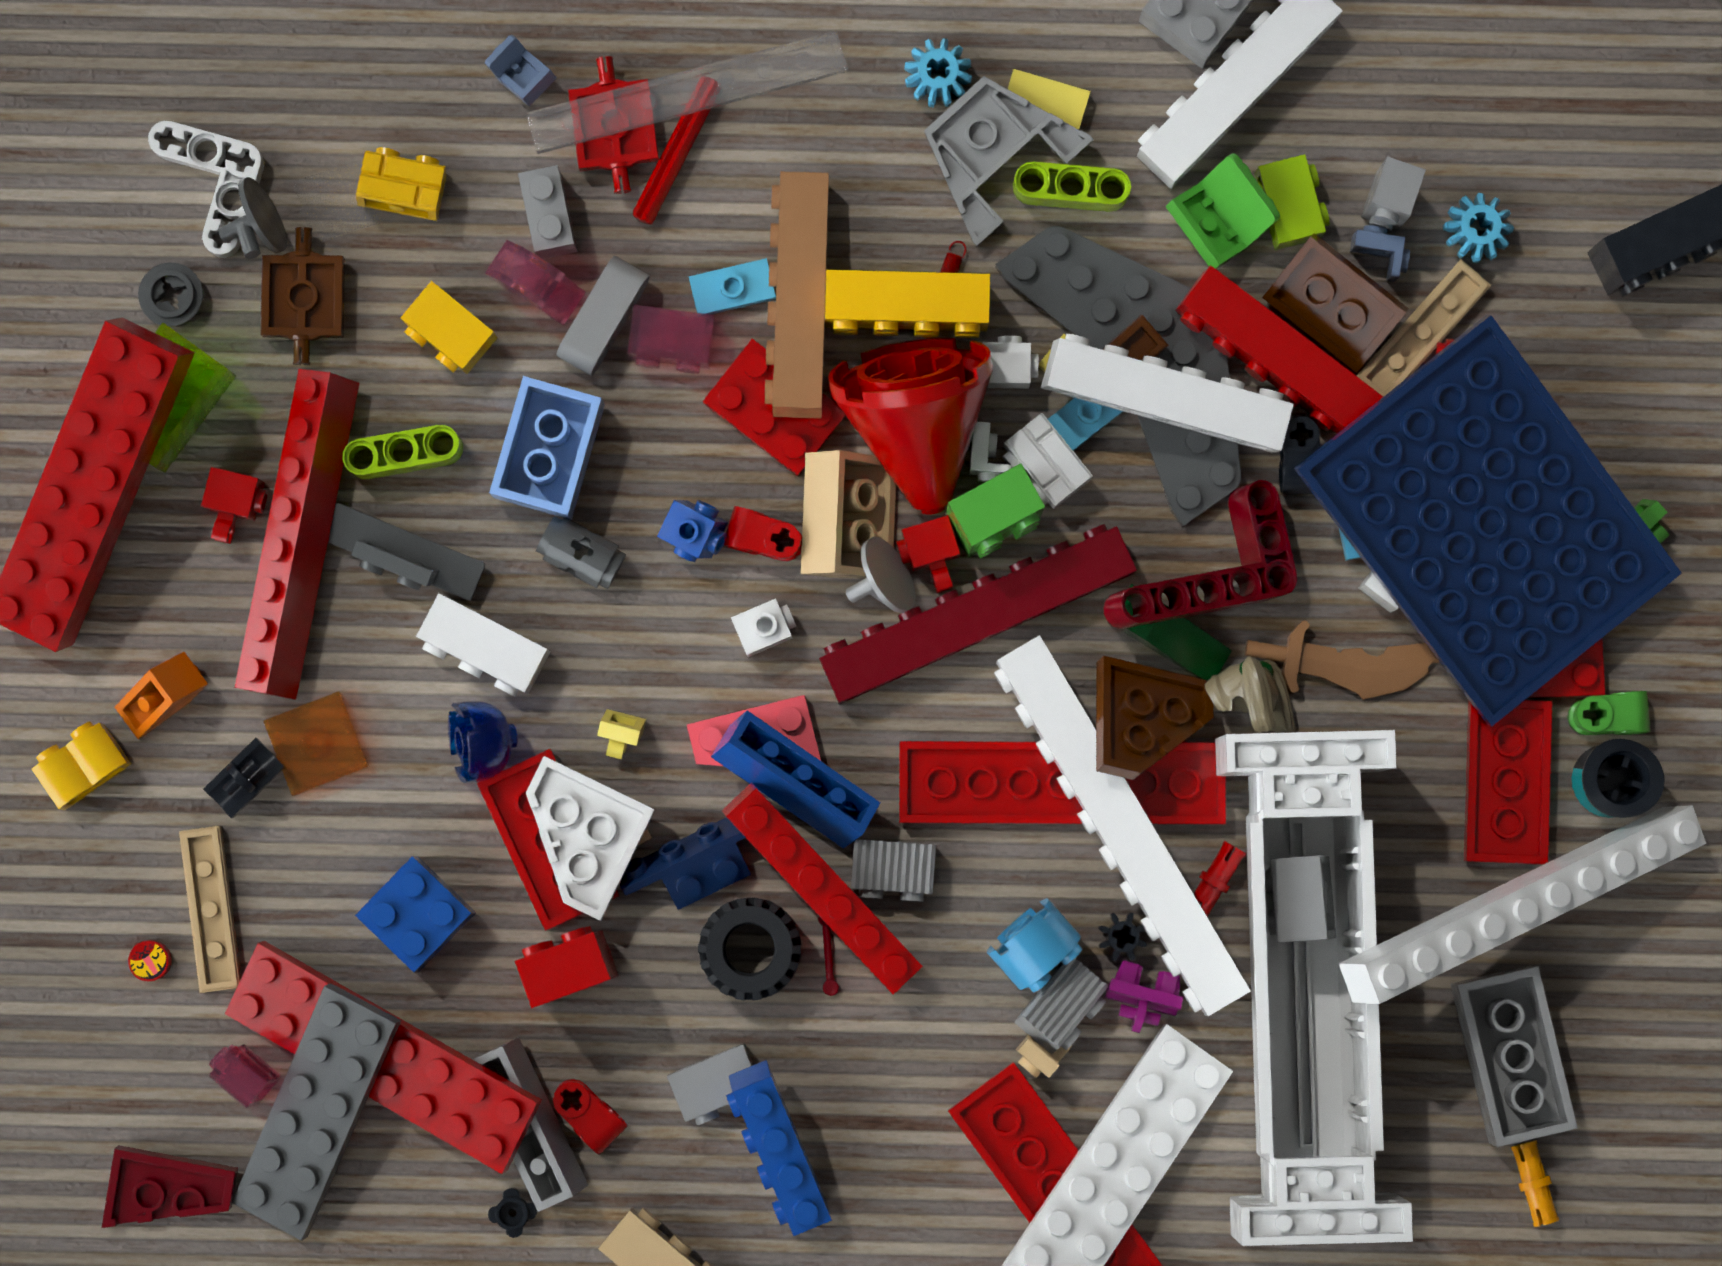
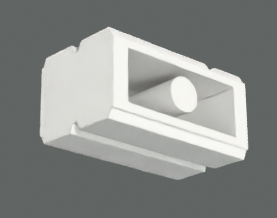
M1043 413L1039 414L1004 442L1003 447L1007 453L1002 457L1008 465H1012L1011 468L1022 463L1043 504L1049 503L1053 509L1078 491L1093 477Z

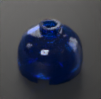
M483 701L452 703L451 706L456 711H450L448 715V737L451 755L458 754L462 766L454 767L457 776L463 783L479 782L493 778L509 762L511 748L517 747L518 737L515 725L513 723L508 724L503 712L492 704Z

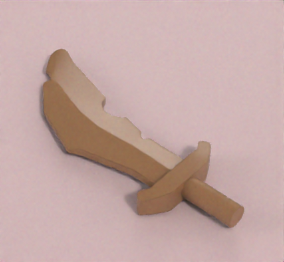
M1306 620L1300 622L1289 634L1286 646L1247 640L1244 652L1245 656L1283 662L1282 674L1289 693H1295L1299 690L1297 676L1298 673L1327 680L1356 693L1362 700L1403 691L1429 673L1428 667L1432 663H1440L1426 643L1386 647L1383 654L1377 657L1367 654L1363 651V648L1343 649L1341 652H1337L1336 648L1303 642L1304 634L1310 626Z

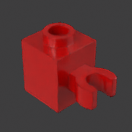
M215 467L210 468L201 506L207 510L218 512L212 529V539L231 544L237 517L255 521L257 513H263L268 498V490L263 489L265 482L256 477Z
M949 516L902 529L903 539L896 541L903 565L911 563L913 572L929 567L937 593L952 589L953 585L945 562L959 558L960 551Z

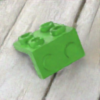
M1234 153L1222 160L1200 183L1172 199L1165 206L1207 265H1211L1215 269L1244 252L1280 219V213L1275 207L1273 200L1266 195L1251 174L1249 167Z

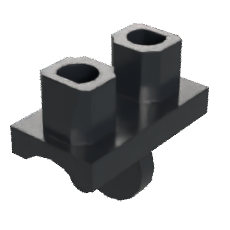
M255 738L203 790L220 805L230 818H234L286 766L258 738Z

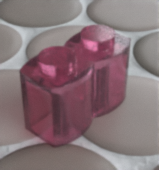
M245 1044L239 1047L231 1045L229 1048L223 1047L209 1063V1066L213 1069L209 1077L246 1109L258 1105L282 1077Z

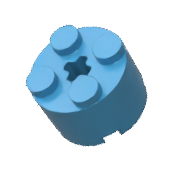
M1048 898L1040 901L1044 907L1042 910L1036 913L1032 908H1029L997 937L1001 943L997 950L991 945L987 949V954L1019 990L1028 987L1033 993L1038 991L1051 979L1052 976L1048 973L1060 962L1063 965L1070 963L1082 951L1081 946L1078 944L1081 935Z

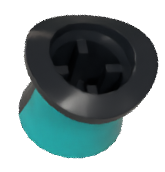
M1612 739L1588 749L1577 759L1571 777L1572 788L1580 804L1589 812L1606 818H1629L1645 813L1658 802L1665 783L1664 772L1657 757L1644 745L1629 739Z

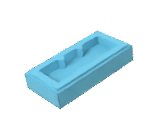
M767 258L689 276L698 318L776 299L774 287L769 286Z
M1074 398L1048 418V420L1074 451L1124 411Z

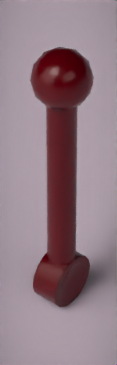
M818 915V922L822 925L826 973V981L822 989L826 995L833 996L838 992L839 986L834 980L831 928Z

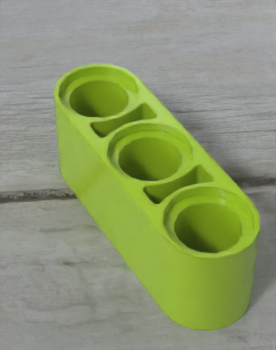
M1026 162L1018 168L1013 181V193L1024 204L1112 212L1121 209L1126 204L1131 191V181L1122 170L1046 162ZM1026 175H1035L1040 178L1043 186L1036 192H1029L1022 187L1020 180ZM1067 178L1076 179L1081 183L1083 190L1077 195H1068L1061 188L1062 181ZM1106 182H1115L1120 185L1123 194L1117 199L1107 198L1103 195L1101 186Z
M434 425L353 440L345 447L342 460L345 467L356 477L374 479L451 465L460 459L463 453V442L451 427ZM443 435L452 437L453 447L448 454L437 455L434 453L433 444L438 437ZM403 442L411 443L413 446L411 458L405 462L395 461L393 457L395 447ZM363 449L371 450L373 454L371 465L365 469L355 468L354 457L356 453Z

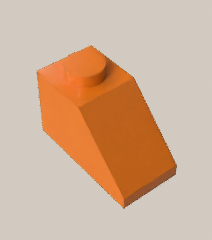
M182 652L150 669L114 708L136 738L140 739L189 704L208 683L201 675L198 667L192 663L185 652Z

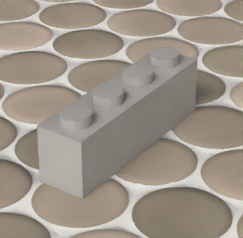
M519 1037L472 1059L542 1099L513 1159L537 1211L540 1212L573 1197L588 1186L586 1178Z

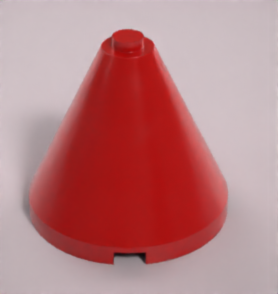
M955 338L920 339L890 344L862 352V364L848 369L847 361L839 363L831 370L828 376L831 396L911 506L914 509L921 510L922 514L931 515L944 511L948 502L952 501L993 372L990 349L977 341L970 342L971 350L957 349Z

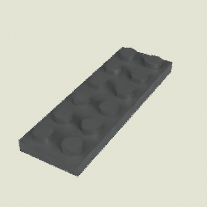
M331 983L324 986L232 1200L233 1204L301 1241L308 1237L402 1020Z

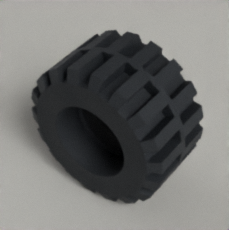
M747 897L727 902L711 914L700 933L698 953L700 955L701 968L707 975V979L721 993L738 1000L755 1001L774 995L793 978L800 963L802 943L794 920L783 908L766 899ZM746 924L763 927L769 932L774 941L775 951L772 961L765 969L756 973H744L737 970L729 962L726 954V943L730 934L736 928Z

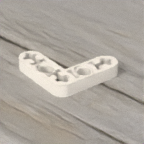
M172 121L156 123L149 132L148 142L150 148L159 157L220 175L203 229L202 240L204 246L213 255L220 258L233 256L241 246L239 237L231 240L230 243H223L221 248H217L218 244L212 239L214 233L219 234L218 228L225 224L222 219H217L220 213L229 219L236 220L246 215L243 206L235 211L225 209L222 203L223 197L230 190H238L239 182L246 177H250L260 183L264 170L262 154L255 146L244 141ZM169 131H172V135L178 141L188 143L187 156H182L185 150L177 145L169 144L167 150H164V146L158 141L159 137L167 136ZM188 135H192V137L190 138V140H189V142H188L187 136H188ZM203 141H212L217 146L216 156L208 162H202L196 157V148ZM226 146H231L228 153L234 157L243 158L245 153L249 152V157L255 162L253 167L246 166L244 172H240V167L237 163L225 159ZM225 160V167H220Z

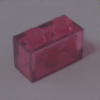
M634 305L627 351L629 358L636 359V365L645 368L658 369L660 368V363L675 364L676 370L684 373L699 374L700 368L710 369L716 325L715 316Z

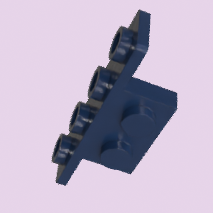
M727 817L718 822L706 823L699 827L695 833L683 839L669 841L658 851L648 856L632 859L620 881V888L626 896L662 879L674 904L680 910L751 875L736 842L746 837Z

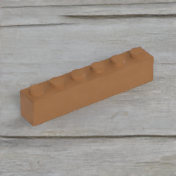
M780 171V185H772L771 209H779V224L771 223L770 248H778L777 262H769V286L776 287V301H768L767 325L775 326V340H767L766 365H774L773 380H765V404H772L773 417L822 418L829 173Z

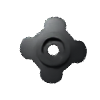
M515 1188L506 1189L503 1192V1199L497 1206L491 1207L488 1211L489 1220L492 1223H498L500 1227L506 1230V1234L512 1238L519 1237L523 1233V1226L529 1219H534L537 1215L534 1203H527L519 1195V1191ZM515 1209L517 1212L516 1216H510L509 1210Z

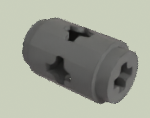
M555 516L546 528L536 549V552L544 555L543 560L571 573L574 577L595 588H598L600 585L606 589L612 584L626 557L625 553L618 550L619 545L592 533L587 528L566 517L561 520ZM581 546L587 547L589 549L587 555H583L581 560L573 557L575 550L578 551Z

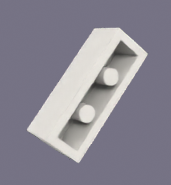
M439 593L416 637L425 641L422 647L423 650L444 660L447 653L460 659L461 662L458 668L477 678H480L483 672L497 678L494 686L516 697L519 690L529 694L551 652Z

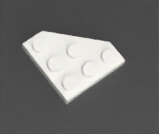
M544 756L526 791V795L535 816L547 857L552 866L563 903L601 921L655 809Z

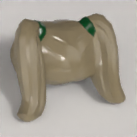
M1249 656L1242 663L1229 666L1218 675H1212L1204 684L1206 692L1217 710L1231 712L1235 709H1240L1243 713L1249 712L1252 727L1256 733H1270L1273 730L1275 733L1296 732L1288 689L1283 674L1275 662L1269 659L1259 662L1254 657Z

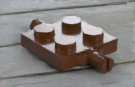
M302 227L295 228V251L284 255H262L261 336L267 338H286L294 341L293 365H301V363L303 365H310V341L320 338H344L345 258L341 255H320L311 251L313 228L304 227V230Z

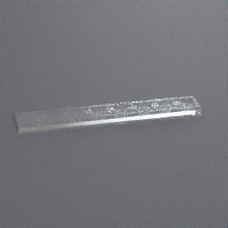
M837 31L527 112L526 118L536 153L541 154L847 72L848 68Z

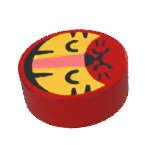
M156 940L138 943L132 948L128 957L130 971L136 978L142 981L161 979L168 973L172 963L169 949L163 943Z

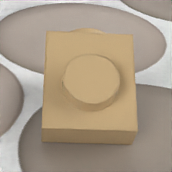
M1027 1035L1016 1048L1023 1055L1018 1063L1036 1078L1041 1072L1050 1078L1060 1066L1058 1064L1059 1061L1070 1050L1072 1045L1067 1050L1060 1047L1051 1054L1031 1036Z

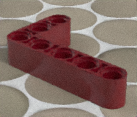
M1257 480L1235 489L1230 494L1228 508L1242 566L1133 586L1114 593L1106 599L1104 604V615L1110 625L1118 629H1126L1265 602L1291 593L1297 584V572L1276 487L1266 480ZM1251 494L1257 502V508L1252 505ZM1260 534H1261V535L1264 537V539H1265V543H1266V547H1265V548H1264V546H1263V545L1261 544V542H1260ZM1269 573L1273 576L1274 587L1269 582ZM1234 580L1239 585V594L1235 591L1233 587ZM1198 586L1203 590L1204 602L1198 595ZM1162 593L1168 598V608L1162 602ZM1126 600H1128L1133 607L1132 616L1127 612V609L1125 607Z

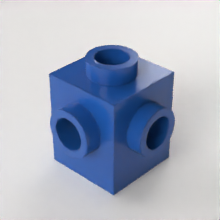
M674 500L657 537L676 546L673 552L678 556L695 562L697 558H712L713 554L716 555L720 552L727 538V533L724 531L728 521L717 516L719 513L717 508L703 501L697 500L696 504H693L688 500Z

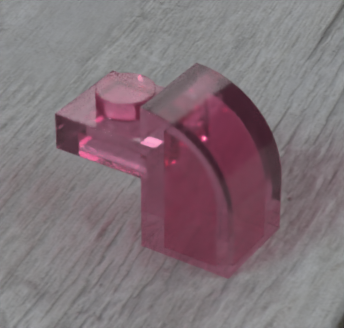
M506 240L485 272L487 276L509 292L530 302L562 325L566 323L585 294L584 290L566 278L565 274L531 251Z

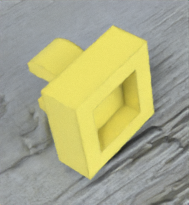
M607 709L600 721L597 736L609 739L606 756L622 760L627 744L637 746L643 734L646 719Z

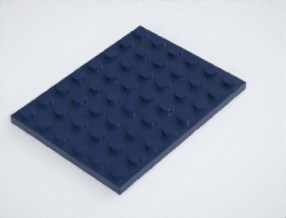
M1485 315L1294 468L1474 708L1490 726L1496 724L1682 574L1492 315Z

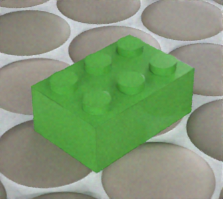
M1022 463L948 502L946 516H949L952 528L968 557L977 553L979 558L982 559L999 550L1003 544L1002 541L1009 535L1013 534L1017 540L1036 530L1045 505Z

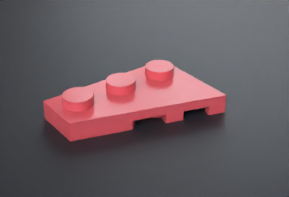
M805 695L687 724L697 765L723 766L711 758V755L729 725L747 710L821 761Z

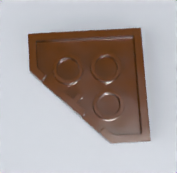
M1103 655L1096 662V771L1134 780L1214 718V704L1204 685L1207 680Z

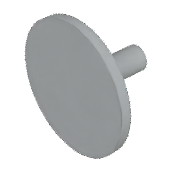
M872 537L866 540L861 547V561L867 578L846 589L848 599L855 603L871 595L895 612L904 613L910 610L915 604L916 595L914 583L906 564L903 565L898 552L885 540L879 537Z

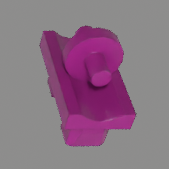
M1122 961L1114 979L1112 978L1108 984L1104 998L1136 1006L1135 1008L1121 1004L1118 1016L1133 1019L1131 1031L1140 1033L1143 1022L1155 1026L1159 1025L1161 1014L1146 1011L1147 1009L1176 1016L1178 1010H1181L1184 998L1179 996L1180 976L1173 977L1169 972L1159 971L1154 989L1139 985L1143 966Z

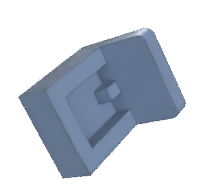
M509 35L485 60V65L499 82L529 107L557 78L547 66L528 52L513 35Z
M1365 225L1363 230H1357L1352 235L1350 252L1389 258L1386 281L1395 282L1399 278L1400 272L1406 273L1408 269L1410 249L1404 248L1405 237L1387 234L1388 229L1384 227Z

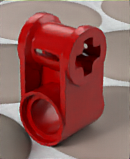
M734 506L726 531L727 538L724 546L753 555L759 554L786 562L795 560L801 554L802 535L795 526L788 522L770 518L757 511ZM785 532H789V537L794 541V545L792 547L786 546L783 552H779L780 547L774 540L776 537L782 538Z
M565 1080L559 1084L554 1092L553 1103L557 1112L598 1155L628 1127V1124L604 1100H601L580 1080ZM565 1089L571 1093L576 1089L581 1091L582 1094L579 1101L582 1105L579 1108L573 1104L566 1108L562 1104L565 1099L562 1092Z

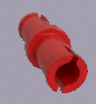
M1225 840L1207 872L1202 870L1199 878L1202 880L1193 893L1198 903H1202L1201 908L1207 917L1222 892L1227 894L1230 886L1227 884L1247 854ZM1235 848V850H1234V852L1232 853L1231 857H1230L1229 860L1227 861V859H1228V857L1230 856L1231 852H1232L1233 849Z

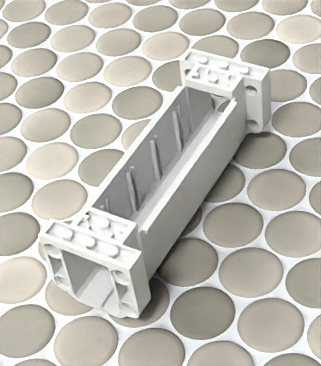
M1395 730L1225 734L1215 739L1216 776H1248L1249 813L1246 816L1256 1153L1260 1156L1261 1194L1230 1197L1231 1236L1242 1246L1413 1242L1412 1203L1395 1193L1375 1192V1151H1384L1379 1004L1353 1003L1339 963L1377 945L1373 820H1364L1361 801V773L1381 772L1396 768ZM1317 855L1329 856L1336 938L1277 943V936L1270 935L1268 927V910H1274L1273 893H1266L1265 871L1271 868L1270 859Z

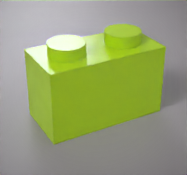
M1306 154L1258 166L1254 173L1255 179L1266 195L1273 200L1275 207L1280 213V219L1269 228L1274 250L1306 243L1313 233L1322 238L1326 233L1325 227L1330 225L1329 214L1325 203H1318L1315 188L1319 187V177L1315 165H1308Z

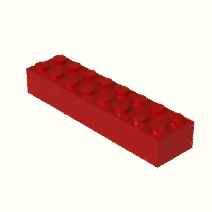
M123 317L104 322L1 573V626L54 652L74 645L195 352Z

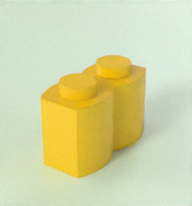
M91 721L86 722L70 734L73 740L66 746L59 748L57 744L53 745L36 757L39 763L31 770L58 809L66 810L132 764L105 724L99 722L93 725Z

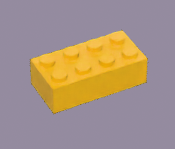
M826 270L825 324L826 327L833 328L834 334L857 335L858 328L874 329V335L898 336V329L914 330V336L938 337L939 330L955 331V337L979 338L980 331L987 332L990 308V274Z

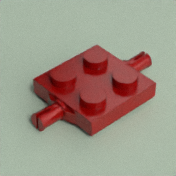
M605 56L607 72H605L603 57H599L596 59L600 82H596L586 88L568 90L578 168L580 172L597 169L612 171L614 194H622L620 178H622L624 193H629L631 189L628 168L636 164L659 161L648 79L629 82L615 79L613 57Z

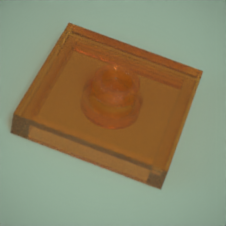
M340 691L263 721L277 758L286 766L282 772L292 797L370 767Z

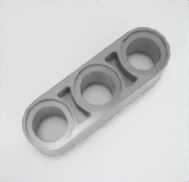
M613 256L564 336L556 356L592 376L601 365L649 282L650 275L619 257Z

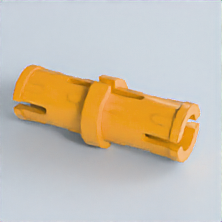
M1537 1140L1511 1146L1522 1181L1518 1183L1520 1192H1525L1533 1220V1227L1559 1221L1549 1185L1552 1184L1550 1175H1545L1537 1147Z

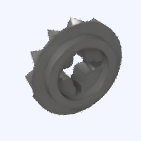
M173 262L159 264L149 270L143 277L138 291L139 304L144 314L154 323L169 328L186 325L192 317L199 314V308L204 299L201 281L197 275L185 265ZM165 280L175 290H183L177 296L179 309H176L169 301H160L166 295Z

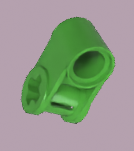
M1647 691L1620 692L1610 695L1590 696L1578 700L1571 705L1568 711L1567 719L1569 726L1580 735H1632L1649 733L1650 720ZM1589 710L1592 713H1596L1597 720L1591 722V719H1584L1583 711Z

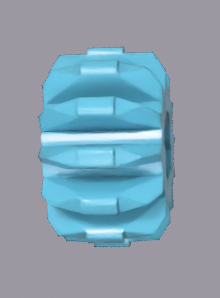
M945 38L940 42V49H935L931 39L925 41L926 53L914 47L911 55L916 61L905 62L904 66L905 71L913 74L905 79L906 87L918 86L914 92V99L917 101L928 94V106L932 108L936 104V97H942L945 107L951 106L950 93L960 98L965 93L961 85L971 84L972 76L963 72L971 67V60L967 58L959 59L963 52V48L960 45L954 47L950 52L947 51L948 39ZM933 67L935 70H939L941 67L946 68L945 79L941 76L932 79L931 68Z
M1478 193L1475 196L1474 204L1470 198L1464 196L1459 200L1460 208L1452 206L1448 210V215L1454 221L1445 222L1443 230L1455 233V235H1452L1446 241V244L1449 247L1457 243L1462 246L1457 252L1459 258H1463L1468 251H1471L1473 263H1478L1483 253L1489 260H1493L1497 257L1496 248L1504 250L1508 247L1509 242L1503 235L1511 234L1514 227L1513 225L1502 223L1511 213L1508 209L1502 210L1499 213L1495 210L1500 202L1498 198L1495 197L1488 205H1485L1483 193ZM1475 220H1479L1480 227L1487 229L1481 236L1477 235L1475 228H1470Z

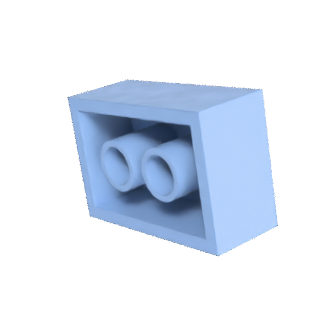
M523 376L489 494L498 500L572 520L605 403L603 399Z

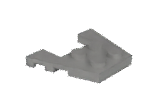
M985 76L924 130L969 235L977 247L1004 223L999 215L978 194L977 190L1033 138L1039 135L1064 164H1069L1094 140L1084 131L1076 129L1057 116L1042 110Z

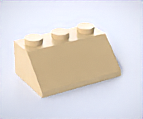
M843 450L805 453L801 574L829 578L865 579L867 577L861 561V547L863 543L872 537H879L894 548L896 484L876 456Z

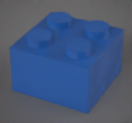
M412 856L355 916L410 970L420 972L476 912L419 856Z

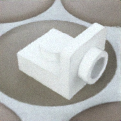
M976 422L972 435L970 474L978 475V481L984 483L1012 467V465L987 463L988 457L996 458L997 434L990 433L989 422Z

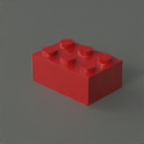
M591 926L581 927L562 934V944L554 946L553 941L550 940L522 949L524 958L514 962L531 1009L619 976L603 930L593 932Z

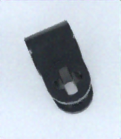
M1299 416L1289 420L1279 460L1281 495L1313 494L1294 469L1320 448L1319 428L1308 417ZM1297 425H1300L1301 432H1308L1309 435L1308 439L1302 441L1301 446H1298L1296 439H1290L1289 436L1291 432L1297 429Z

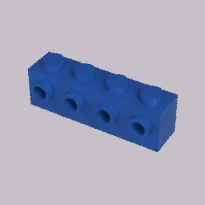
M748 710L729 725L711 755V758L749 784L752 782L763 794L843 849L864 834L881 803Z
M767 1060L729 1075L732 1093L726 1095L729 1106L735 1118L743 1116L747 1129L741 1131L750 1154L758 1152L763 1164L757 1166V1170L765 1190L773 1187L778 1200L772 1202L780 1225L788 1223L793 1236H796L832 1221L826 1199Z

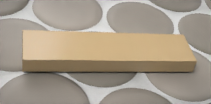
M1461 259L1357 374V377L1384 397L1415 372L1437 347V342H1441L1491 285Z
M222 826L179 831L200 993L237 988L241 980V970Z

